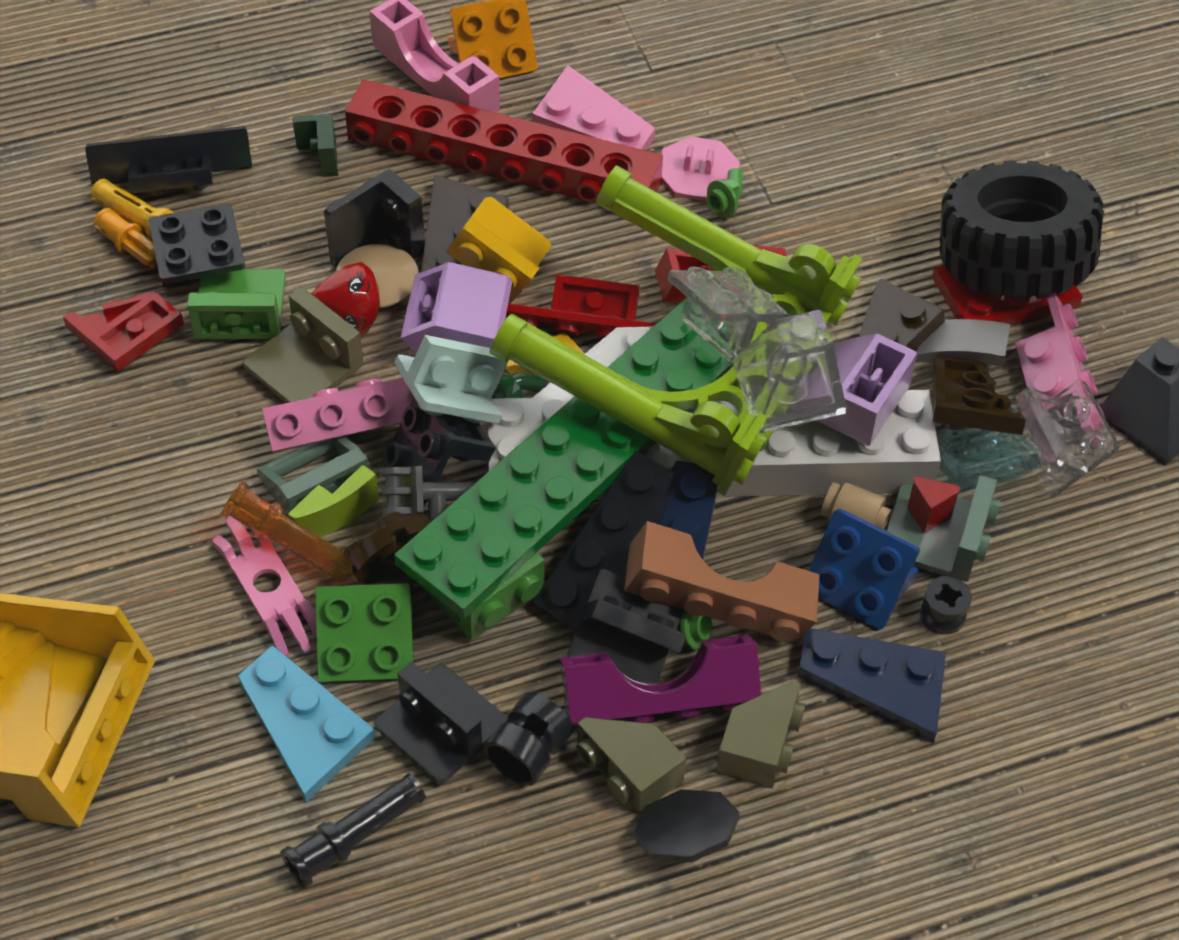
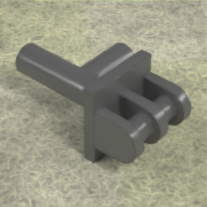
M422 466L382 468L381 476L386 477V488H382V496H386L387 507L382 508V515L386 516L393 512H399L402 517H408L423 513V501H428V518L432 522L446 510V501H456L475 482H423Z

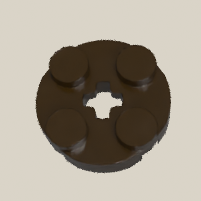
M393 512L377 521L375 524L377 530L365 539L350 544L343 554L357 581L362 584H371L385 580L386 577L382 571L396 566L394 554L431 523L429 518L425 514L402 518L399 512Z

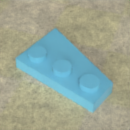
M273 645L238 675L243 692L262 726L267 730L274 742L285 767L289 769L306 803L375 739L374 728Z

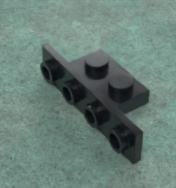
M245 126L88 143L85 146L91 185L100 179H106L110 182L129 180L131 194L141 193L143 196H157L164 193L167 189L181 188L187 192L204 189L206 185L213 184L212 171L252 166L248 131Z

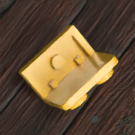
M486 197L445 252L464 266L509 276L512 280L509 300L513 302L538 271V265L550 250L551 243L545 236L496 199Z

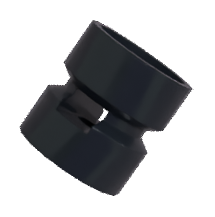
M526 692L507 715L508 723L499 725L484 744V753L491 764L504 776L516 783L532 786L551 763L550 755L557 754L573 734L574 725L569 716L556 703L543 695Z

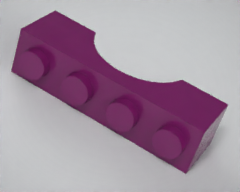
M748 635L701 640L697 654L690 666L676 678L657 684L641 683L628 678L617 669L607 652L560 658L565 712L573 724H578L585 717L608 720L626 718L628 722L643 723L654 720L657 713L672 711L674 716L690 717L701 714L703 707L719 705L721 710L732 711V708L762 695L757 643Z

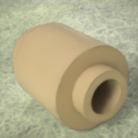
M833 482L824 499L820 515L829 518L830 522L834 511L840 508L884 530L889 520L891 509L885 507L886 497L845 482L843 485Z

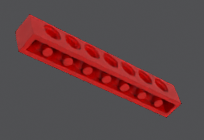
M364 79L361 81L345 110L349 140L540 188L549 192L575 197L587 202L596 203L606 178L615 166H619L632 173L633 180L655 192H658L662 183V154Z

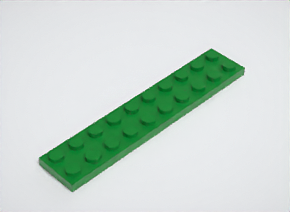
M698 287L607 368L641 386L659 391L678 392L703 387L722 377L742 356L748 335L747 318L701 287ZM574 396L395 553V565L465 619L618 478L636 450L644 455L657 442ZM687 409L683 411L690 412L693 409Z

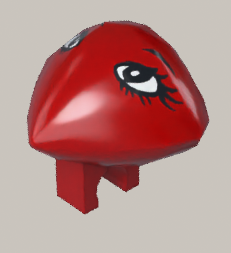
M362 262L341 268L321 282L311 293L359 331L361 338L368 333L379 313V287L373 271Z

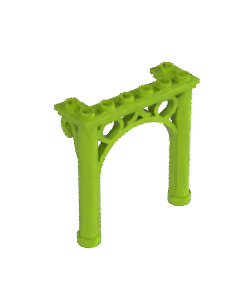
M615 166L606 178L598 194L596 204L711 266L733 285L743 302L748 322L747 342L742 356L722 377L703 387L678 392L659 391L632 382L514 314H510L501 325L492 342L489 353L504 362L511 360L714 474L712 482L719 485L717 492L725 496L734 481L741 485L743 484L755 463L757 455L760 451L762 452L775 429L768 424L773 415L781 419L794 397V395L787 392L790 386L794 384L800 388L813 365L806 361L810 353L819 356L831 333L824 330L827 324L831 323L836 326L849 304V300L862 279L855 275L862 257L854 254L853 258L850 259L844 255L836 267L835 260L831 254L814 244L800 245L791 258L765 249L761 250L633 180L632 173L619 166ZM756 287L771 296L760 299ZM772 311L783 312L791 318L793 327L785 333L775 332L765 323L764 315ZM791 347L779 368L767 356L766 348L784 350ZM751 385L762 386L766 389L754 409H752L751 401L742 389ZM715 401L731 403L738 411V417L729 408ZM694 409V414L683 410Z

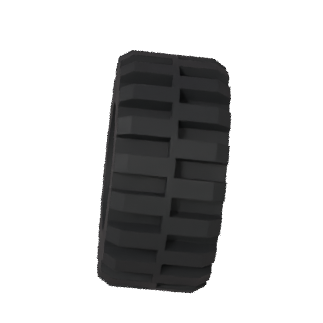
M1016 160L1004 161V164L999 165L994 163L986 164L980 170H969L950 185L942 198L940 228L941 261L961 284L966 282L970 289L979 293L982 290L989 292V295L992 297L1002 298V296H1011L1013 300H1025L1026 297L1034 296L1037 299L1048 298L1051 293L1055 292L1060 295L1068 292L1073 285L1078 286L1084 282L1098 264L1104 215L1103 201L1087 179L1082 180L1078 173L1072 170L1066 172L1062 170L1061 166L1054 164L1046 166L1039 164V161L1028 160L1027 163H1016Z

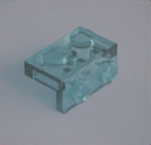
M1014 407L1010 409L1012 413L1019 412ZM942 425L935 428L941 458L939 469L960 488L976 487L979 475L992 479L1016 477L1025 471L1041 467L1040 451L1022 435L966 427L964 430H951Z

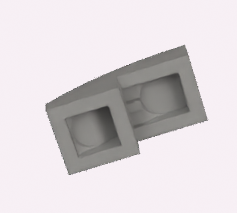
M974 319L945 320L917 348L916 360L935 364L936 355L979 361L980 363L1002 367L1011 324Z

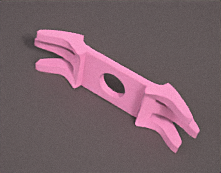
M231 517L225 520L242 555L236 557L232 545L220 535L216 536L211 542L224 557L231 572L237 577L259 614L262 624L269 633L275 648L287 658L290 657L276 622L281 619L303 653L312 651L296 612L300 611L317 638L316 613L309 600L304 598L276 553L266 530L258 521H248L250 530L260 544L259 547L255 548L250 534L236 519ZM264 573L276 574L281 579L279 587L267 593L258 591L254 587V581Z

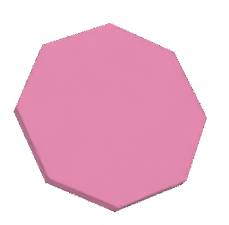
M689 136L663 148L661 153L663 155L662 182L674 196L707 202L708 185L717 179L726 181L727 172L732 168L740 167V161L721 141Z

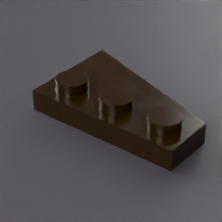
M936 355L933 369V422L940 423L943 427L951 430H964L966 427L1023 436L1026 419L1021 412L1012 413L1010 410L1012 401L1007 395H998L995 392L996 382L979 361Z

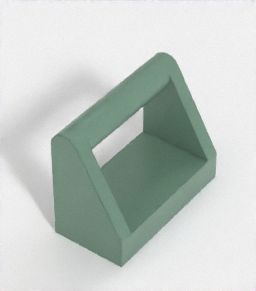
M346 437L301 446L257 468V473L288 518V513L318 485L333 494L362 465L368 468V460L357 445ZM332 450H335L339 456L289 482L281 478L282 475Z

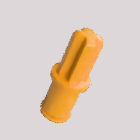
M111 208L102 209L95 216L93 221L95 224L93 226L94 229L113 241L119 252L123 254L130 253L140 262L151 268L158 267L153 241L143 235V229L138 224H130Z

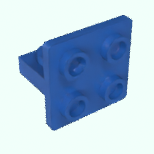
M839 508L834 511L809 571L820 574L818 598L878 629H883L887 625L899 597L913 584L919 570L913 565L920 550L917 546Z

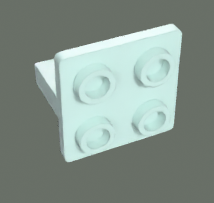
M425 335L415 357L400 354L397 356L394 363L418 402L419 407L424 412L433 416H442L443 414L459 416L472 423H481L482 421L500 422L503 414L492 399V395L508 362H504L490 354V348Z

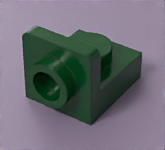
M332 113L294 117L293 129L297 149H311L312 161H320L322 177L338 176L337 146Z

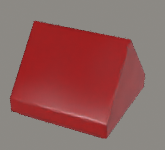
M919 476L914 477L907 508L924 534L952 517L960 486Z

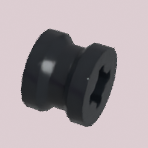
M941 576L933 579L926 588L920 609V617L923 624L932 632L940 635H950L958 632L964 626L972 601L971 591L968 586L960 579L952 576ZM944 600L950 601L954 606L950 607Z

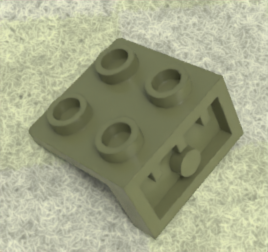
M302 286L288 295L291 325L243 360L244 369L286 403L312 398V394L317 391L335 388L364 365L360 332Z

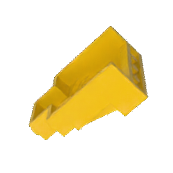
M0 593V798L12 800L28 820L80 828L156 661L119 607Z

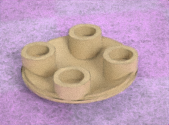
M369 244L352 250L339 262L336 272L347 265L358 262L364 263L373 271L380 292V308L409 303L414 277L418 274V267L414 259L404 250L387 244Z

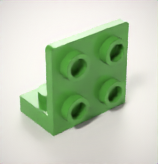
M243 269L201 277L199 293H189L187 305L194 339H272L281 331L286 280L285 271L283 269Z
M413 584L315 587L319 681L398 679L397 673L411 661L413 662L411 609Z

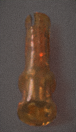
M242 480L229 497L220 516L225 519L232 517L254 531V537L258 540L272 539L342 584L346 575L351 570L343 551L283 514L285 509L281 508L282 505L278 502L271 504L248 490L249 485Z

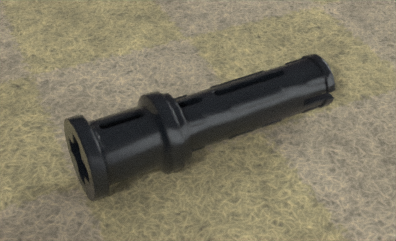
M410 773L406 774L401 780L335 824L330 821L327 823L323 822L316 827L317 833L296 847L287 846L280 852L283 862L296 882L301 887L307 888L313 883L312 877L335 862L341 865L347 861L348 856L351 855L350 849L416 804L426 800L423 789L418 791L414 789L420 785L417 779Z

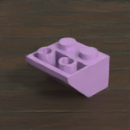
M447 262L416 274L401 339L415 353H417L425 335L490 348L506 318L512 280L507 275Z
M880 334L832 343L792 399L790 408L870 446L909 388L918 352Z

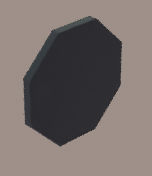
M681 789L646 805L633 835L634 839L651 859L694 862L728 846L740 815L739 811L721 792Z

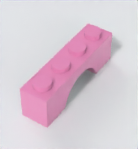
M388 0L369 11L372 46L432 97L495 113L500 111L499 75L474 55L461 63L451 59L435 41L424 14L408 0Z

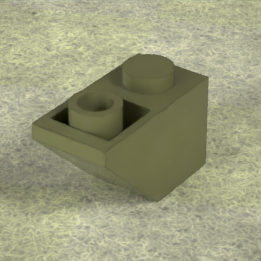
M790 681L732 708L719 750L716 773L773 789L777 772L787 774L794 745L786 743L789 730L799 732L806 704L797 702L801 683Z
M587 717L578 722L576 745L578 755L590 769L597 768L606 777L610 791L619 802L623 804L628 802L638 814L645 810L646 805L659 800L684 781L686 757L655 724Z

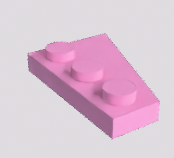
M568 65L532 113V122L646 151L655 138V127Z

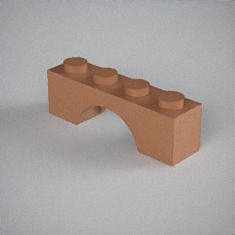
M647 521L630 543L624 592L641 596V598L648 602H661L684 609L692 615L707 616L721 620L735 628L751 629L771 635L778 641L797 643L817 622L820 574L777 561L761 579L749 582L731 580L715 572L703 561L695 548L691 534Z

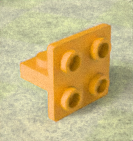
M485 0L450 8L454 34L448 35L447 39L450 51L458 54L459 63L474 55L499 75V78L532 72L538 69L526 0Z

